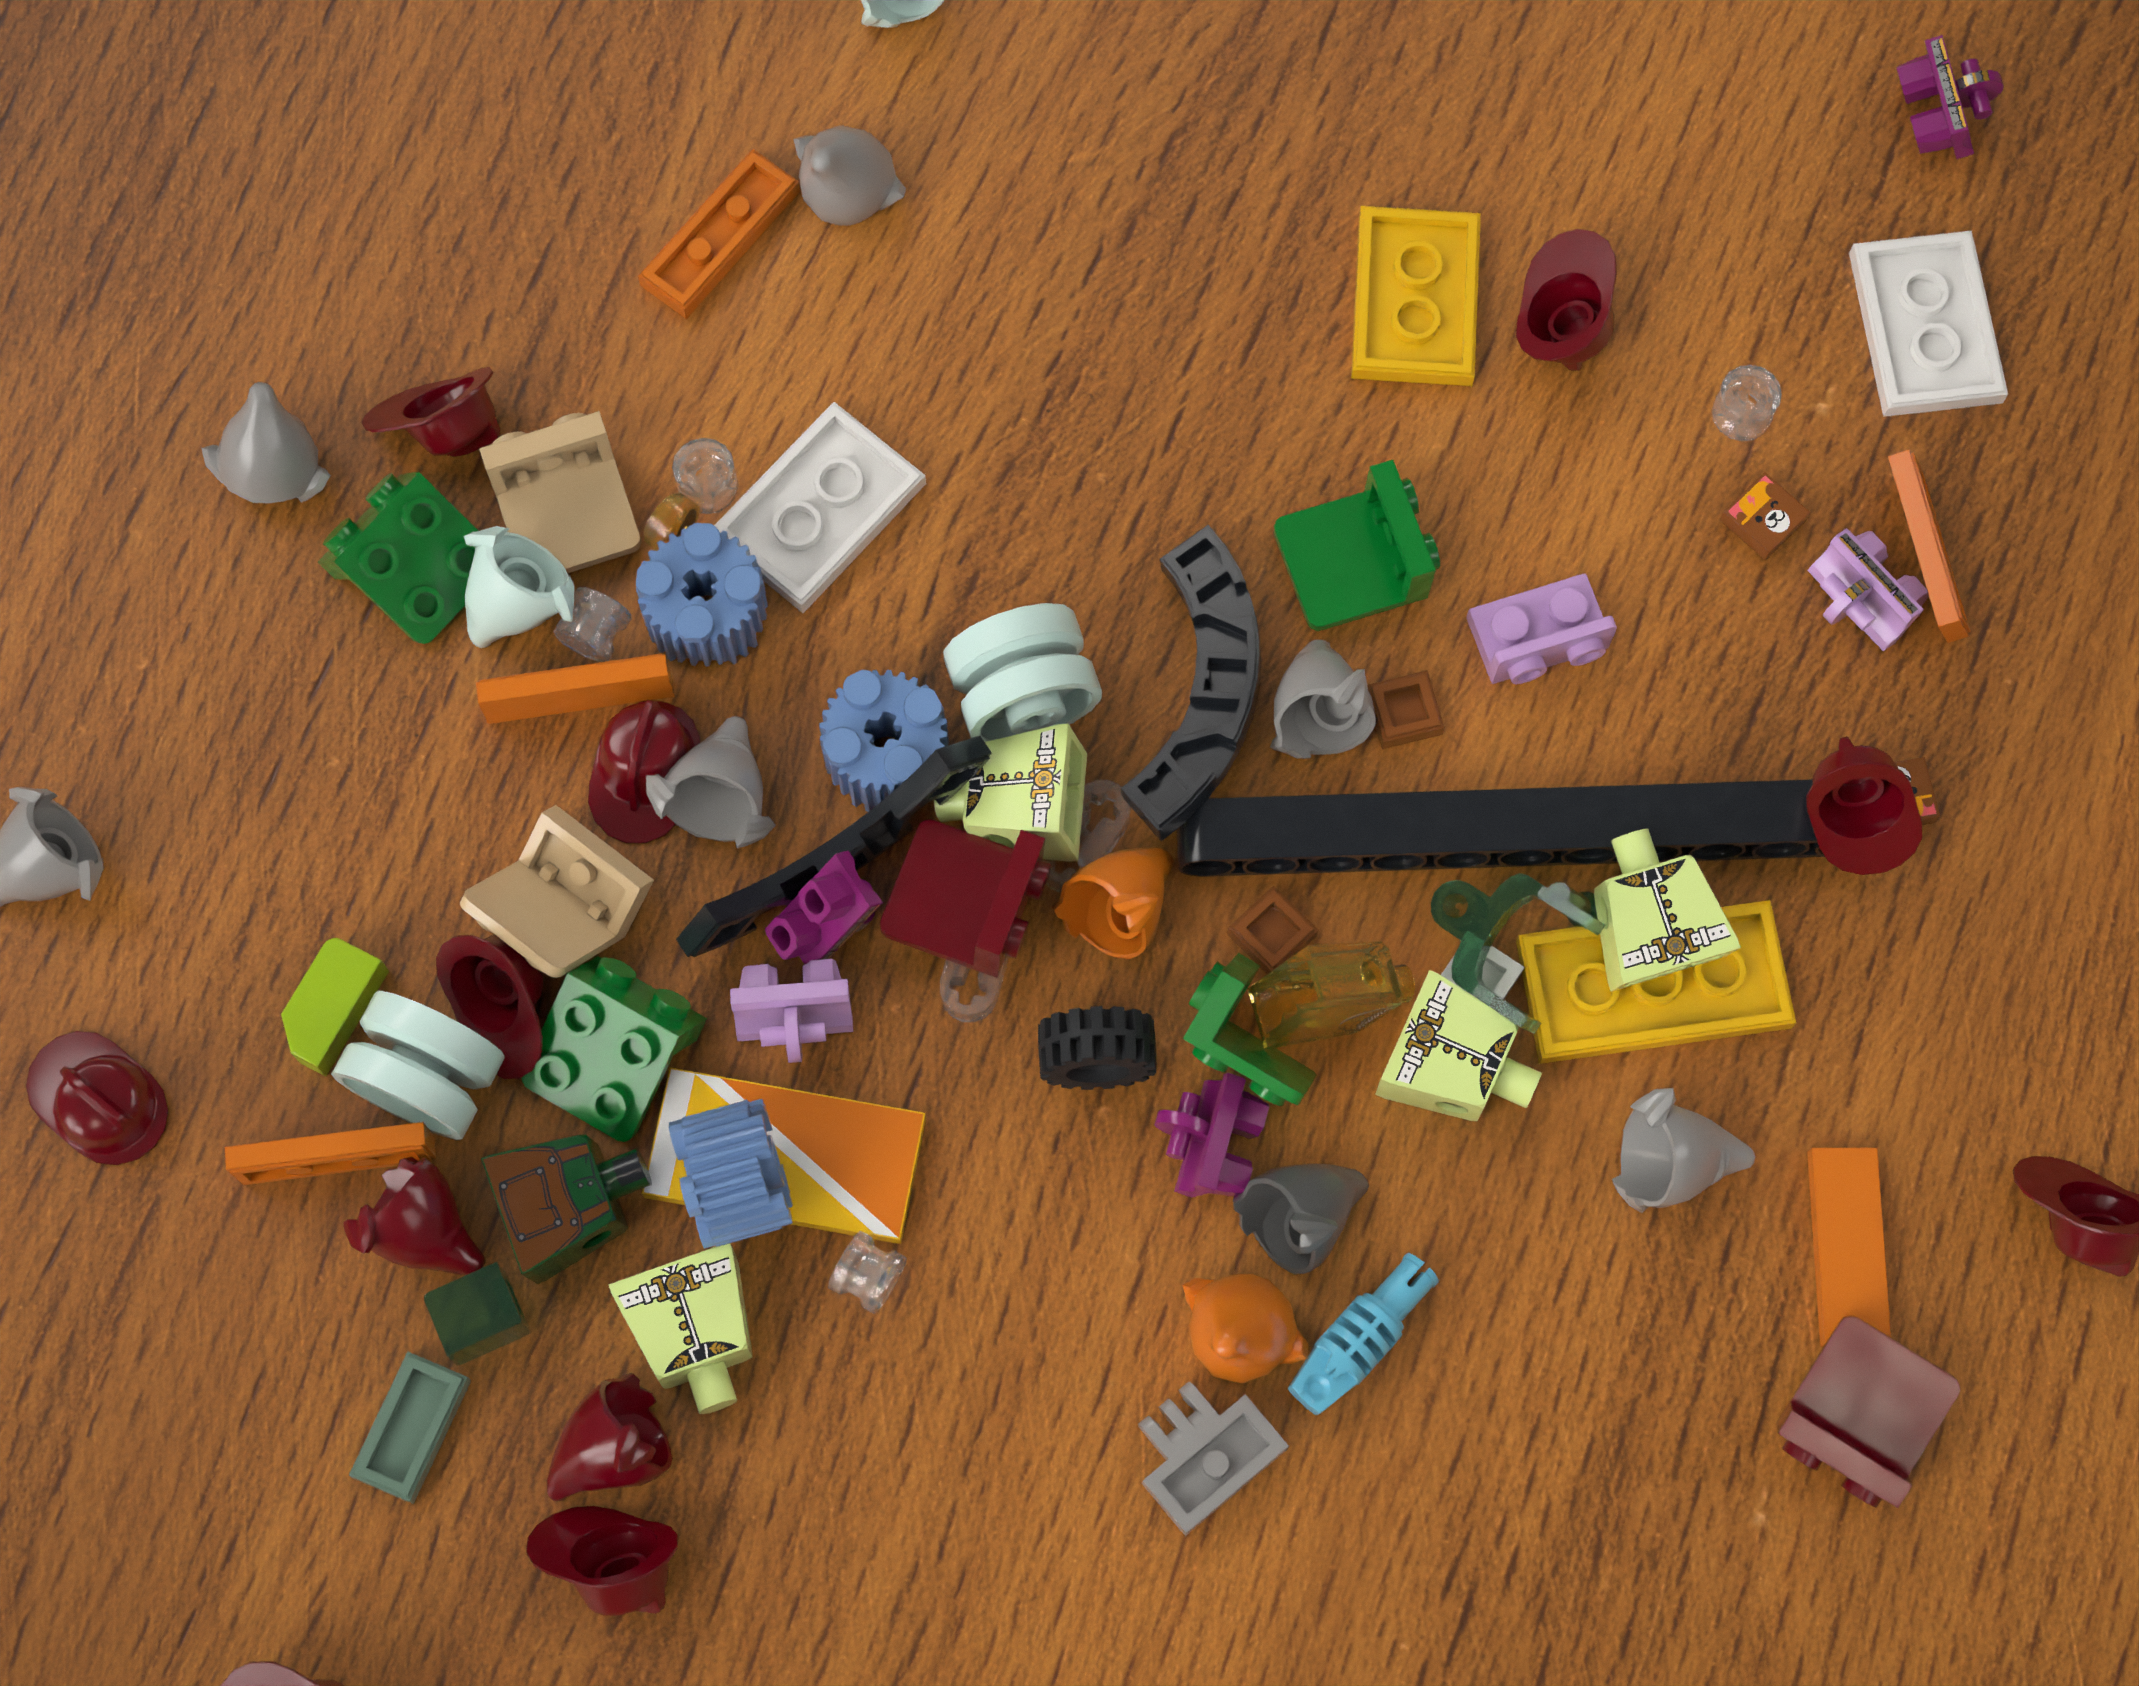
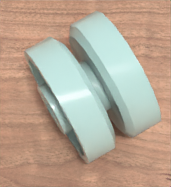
M1052 603L1022 606L982 620L970 626L950 641L943 651L944 662L953 688L966 695L961 701V711L970 738L981 736L984 742L1057 724L1068 723L1070 725L1092 711L1102 699V689L1093 663L1084 656L1078 655L1083 650L1084 638L1074 610L1064 604Z
M380 990L375 992L359 1022L368 1037L380 1046L365 1042L346 1045L331 1075L351 1092L409 1123L424 1122L431 1132L455 1140L463 1139L478 1109L469 1094L457 1085L471 1089L489 1087L505 1056L490 1041L436 1010L394 993Z

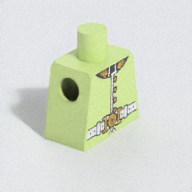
M1068 723L987 741L985 743L992 754L989 756L990 759L946 803L939 805L934 800L935 812L941 822L963 820L964 828L969 834L1014 848L1020 831L1024 830L1045 838L1043 859L1069 862L1078 861L1087 752Z
M1648 828L1611 840L1622 875L1607 879L1594 888L1605 969L1611 992L1726 957L1741 948L1736 934L1696 860L1691 855L1660 863Z
M1429 970L1381 1077L1375 1095L1465 1120L1478 1121L1490 1093L1527 1108L1542 1072L1507 1057L1519 1029L1514 1022L1445 977Z
M730 1243L710 1248L609 1284L613 1298L656 1378L664 1389L689 1381L699 1414L715 1412L737 1402L727 1368L752 1358V1348L739 1263Z

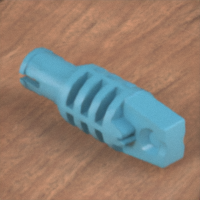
M1406 1253L1402 1258V1262L1372 1295L1369 1293H1364L1362 1296L1358 1295L1314 1343V1348L1308 1355V1359L1305 1360L1287 1388L1314 1415L1322 1413L1351 1388L1359 1385L1402 1337V1331L1404 1330L1402 1321L1429 1290L1439 1283L1437 1275L1431 1268H1428L1425 1272H1421L1408 1286V1281L1424 1264L1421 1259L1411 1253Z

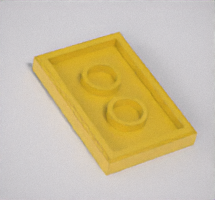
M1374 206L1360 207L1351 379L1458 386L1473 385L1475 378L1481 213Z

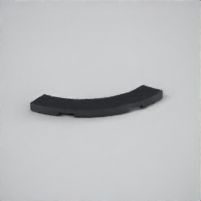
M1209 525L1159 559L1162 572L1175 586L1185 603L1195 630L1197 656L1195 677L1189 697L1190 705L1178 731H1173L1171 737L1153 760L1139 774L1121 787L1123 799L1161 842L1183 825L1209 799L1230 770L1243 746L1252 723L1260 690L1262 664L1260 635L1252 599L1239 566L1226 545Z
M981 736L936 749L889 796L832 839L774 874L735 893L705 904L676 938L687 957L692 956L694 958L757 929L754 923L756 917L780 905L787 907L808 881L813 879L837 853L849 850L855 859V869L858 871L913 830L909 822L910 817L928 802L936 800L939 805L946 803L986 764L992 752Z

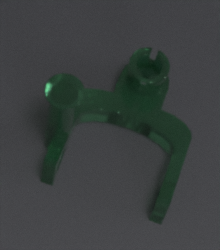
M1520 873L1509 877L1499 885L1491 897L1461 880H1453L1442 884L1434 892L1431 899V913L1434 921L1441 928L1461 940L1451 966L1452 979L1458 986L1520 1028L1535 1034L1541 1022L1485 986L1482 974L1489 949L1510 917L1524 904L1534 899L1543 900L1566 915L1573 926H1583L1599 936L1605 924L1598 920L1594 894L1591 892H1578L1562 882H1555L1546 887L1534 878ZM1457 903L1463 905L1467 903L1466 912L1459 917L1460 910L1455 905Z

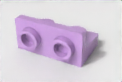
M1586 573L1471 608L1466 617L1492 684L1511 679L1513 684L1526 683L1542 676L1547 671V667L1570 661L1572 666L1590 663L1606 653V649L1609 648L1617 629L1613 616L1603 617Z

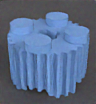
M694 523L687 529H682L681 536L679 537L671 533L667 543L660 540L657 543L659 550H650L648 552L650 561H642L641 566L637 569L636 577L639 607L652 643L656 642L658 651L660 653L666 652L667 659L670 661L677 658L678 662L682 663L688 658L692 666H696L698 661H703L705 667L710 666L711 660H716L719 665L728 660L735 664L737 663L736 656L739 654L744 657L749 655L747 647L755 648L758 645L756 632H762L763 630L762 620L767 618L765 608L768 607L761 569L758 567L755 555L750 554L749 547L747 545L741 546L739 538L736 536L729 540L726 531L723 530L720 533L717 527L708 523ZM709 595L713 597L705 601L701 596Z
M860 670L848 676L843 683V689L840 687L836 689L837 699H828L829 710H823V722L819 725L823 758L827 773L831 774L832 783L835 786L840 785L841 793L844 796L848 793L850 794L853 806L857 807L863 803L867 812L872 810L873 807L878 805L906 781L936 749L948 746L949 744L947 720L944 716L943 706L935 691L926 684L919 687L918 678L916 677L909 681L906 680L904 672H900L895 677L892 675L891 670H886L882 676L879 675L877 670L872 672ZM882 737L895 738L888 739L884 748L876 747L874 741Z
M763 1099L751 1102L744 1100L669 1122V1132L675 1154L679 1161H684L687 1175L680 1178L683 1199L689 1217L695 1216L698 1233L704 1249L780 1230L782 1226L793 1224L792 1215L789 1210L793 1204L783 1164L780 1165L771 1135L767 1136L766 1133L773 1129Z

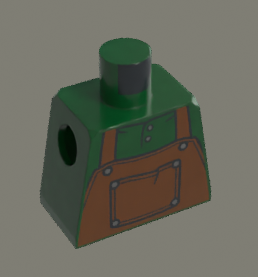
M575 1135L495 1153L481 1158L521 1275L536 1284L550 1279L623 1234L628 1229V1224L618 1198L652 1185L646 1163L637 1148L605 1161L598 1144L587 1135Z

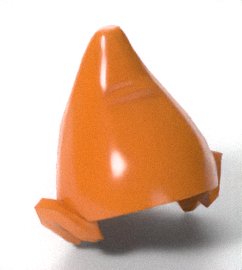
M1130 848L1107 854L1079 868L1062 885L1060 900L1052 905L1053 912L1057 918L1062 919L1065 931L1074 938H1077L1080 934L1094 947L1115 958L1132 959L1137 957L1152 944L1158 931L1164 899V883L1173 867L1174 859L1169 852L1162 848Z
M1234 1274L1217 1280L1194 1278L1182 1285L1186 1302L1192 1310L1189 1332L1193 1354L1213 1378L1244 1384L1269 1375L1280 1364H1293L1308 1359L1309 1344L1296 1327L1292 1305L1270 1280L1253 1274Z

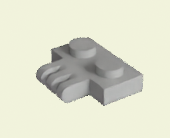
M1190 1381L1179 1389L1183 1400L1195 1411L1188 1418L1169 1398L1158 1407L1174 1428L1169 1434L1166 1435L1160 1425L1150 1416H1147L1138 1424L1144 1435L1166 1460L1142 1481V1485L1185 1536L1289 1448V1445L1246 1394L1219 1415Z

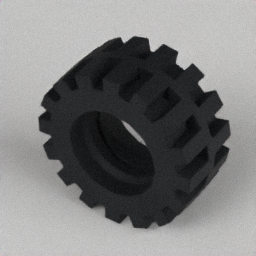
M1091 1006L1089 1010L1074 1008L1069 1009V1013L1057 1012L1051 1014V1018H1043L1040 1024H1038L1040 1078L1043 1081L1047 1080V1084L1053 1086L1061 1084V1088L1067 1089L1081 1087V1090H1093L1094 1087L1112 1089L1115 1088V1085L1130 1086L1135 1084L1134 1081L1144 1082L1149 1079V1076L1156 1074L1154 1019L1148 1013L1142 1014L1141 1010L1130 1009L1125 1011L1124 1007L1113 1006L1110 1009H1102V1006Z

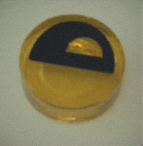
M681 492L669 495L657 506L650 516L644 529V542L658 551L657 543L660 540L667 543L669 542V534L673 533L679 537L681 536L682 529H687L690 525L697 523L700 515V506Z

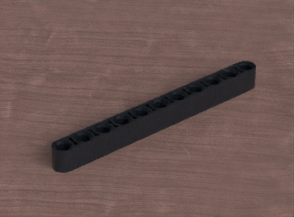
M1813 779L1209 798L1177 829L1178 869L1185 875L1201 877L1619 864L1611 840L1647 828L1649 829L1659 862H1665L1685 855H1691L1696 861L1825 856L1819 848L1807 812L1806 795L1813 785Z

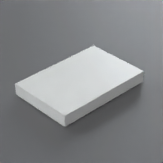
M1972 231L1853 244L1849 256L1883 417L2002 404L2008 396V391Z
M833 402L714 526L717 527L720 533L723 530L726 531L729 540L736 536L739 538L741 546L747 545L750 554L755 555L763 581L804 613L926 485V476L838 404Z

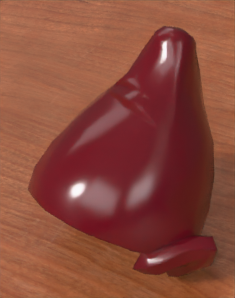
M413 1157L400 1159L398 1167L386 1170L382 1177L387 1187L375 1207L372 1209L366 1204L360 1208L357 1219H347L343 1222L344 1231L351 1247L363 1254L372 1251L398 1265L412 1269H429L472 1277L479 1274L486 1264L484 1255L469 1237L460 1219L447 1181L438 1168L425 1157L419 1161Z
M633 1373L622 1375L619 1379L611 1378L601 1382L585 1395L564 1425L546 1480L547 1493L551 1500L564 1501L567 1497L581 1491L642 1486L655 1480L671 1467L673 1457L667 1436L658 1419L649 1408L657 1401L649 1390L640 1387V1380Z

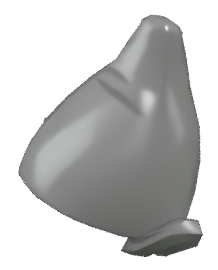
M841 125L820 131L816 136L805 135L793 139L797 156L801 161L799 180L803 200L820 220L839 226H850L871 217L878 210L882 211L899 199L904 198L906 187L896 176L891 153L871 133Z
M257 382L249 389L246 402L229 420L223 430L219 446L210 445L201 448L205 465L214 476L227 487L228 491L252 503H275L296 497L300 502L307 501L323 490L331 476L325 468L318 465V449L305 424L297 416L286 411L278 401L271 385L264 382Z
M1325 640L1309 642L1294 658L1278 686L1274 698L1276 737L1272 740L1270 747L1297 759L1311 758V754L1342 753L1365 742L1376 725V716L1372 697L1368 691L1365 669H1357L1354 672L1341 655L1330 647V643Z
M733 716L727 718L717 731L680 758L664 778L659 774L646 775V794L660 819L666 815L680 828L696 837L723 842L735 841L736 848H741L765 838L776 826L769 816H762V778L751 750L747 723L741 717Z
M28 787L9 789V798L16 801L17 805L0 829V907L16 901L53 899L79 888L81 898L90 901L104 870L103 857L101 858L98 846L81 822L69 810L52 800L58 795L48 789Z
M1674 1088L1654 1089L1630 1106L1634 1110L1629 1115L1623 1128L1621 1175L1613 1178L1612 1182L1627 1204L1643 1213L1649 1207L1663 1208L1688 1201L1722 1179V1177L1750 1168L1755 1161L1754 1151L1712 1120L1674 1105L1676 1102Z

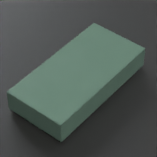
M407 1351L349 1476L414 1504L471 1380L467 1376Z

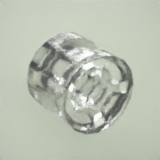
M1755 365L1739 366L1730 371L1723 379L1712 407L1713 421L1719 431L1727 437L1739 441L1754 440L1763 435L1771 425L1773 416L1780 405L1782 392L1779 382L1765 368ZM1748 394L1758 403L1754 405L1753 402L1748 400Z
M695 439L683 445L674 456L672 466L679 497L686 507L696 510V513L712 514L730 506L737 495L739 484L732 454L724 444L715 439ZM702 467V473L696 476V472Z
M578 587L574 591L572 622L560 619L553 633L561 643L576 653L595 661L606 662L610 660L615 650L612 641L616 633L627 628L632 616L623 605L611 597L591 588Z
M859 1231L838 1261L831 1275L828 1288L840 1295L846 1293L855 1295L860 1298L862 1308L876 1314L885 1304L896 1286L906 1265L907 1257L895 1250L885 1253L875 1246L874 1239L871 1236Z

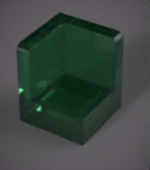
M497 1262L434 1289L424 1296V1302L445 1353L457 1366L531 1334L508 1275Z

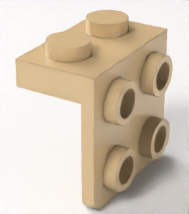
M599 411L588 415L583 413L568 414L557 419L552 426L530 433H507L497 438L492 445L479 448L506 528H510L508 532L525 536L546 548L561 562L567 573L631 554L640 548L641 537Z
M555 805L541 813L519 860L467 889L460 901V906L465 912L476 919L483 929L494 933L525 957L533 968L551 977L558 978L626 936L654 879Z

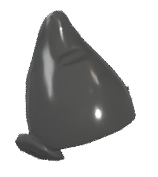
M1331 1164L1284 1166L1271 1169L1250 1180L1243 1193L1234 1195L1233 1207L1239 1213V1226L1246 1236L1253 1233L1265 1252L1280 1267L1292 1274H1304L1319 1267L1330 1255L1344 1229L1352 1207L1367 1192L1369 1184L1362 1173L1351 1168Z

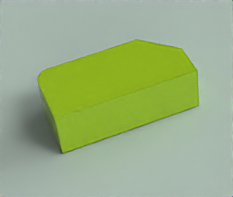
M331 938L323 944L281 1013L291 1054L299 1063L325 1077L327 1076L363 1016L374 993L378 991L389 973L382 960L339 938Z

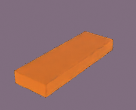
M752 149L638 275L640 286L687 319L801 192L799 181Z
M1910 450L1888 456L1938 628L1947 643L1969 637L1968 633L1971 630L1923 469L1914 452L1911 453Z
M662 653L483 679L476 682L478 704L488 724L646 701L647 699L657 700L675 697L670 668L666 655H662Z
M424 1122L225 1147L226 1170L243 1185L398 1166L400 1159L413 1157L417 1161L425 1157L430 1162L436 1158L435 1136Z
M1811 1148L1807 1152L1820 1347H1824L1839 1321L1849 1315L1860 1318L1891 1337L1878 1149Z

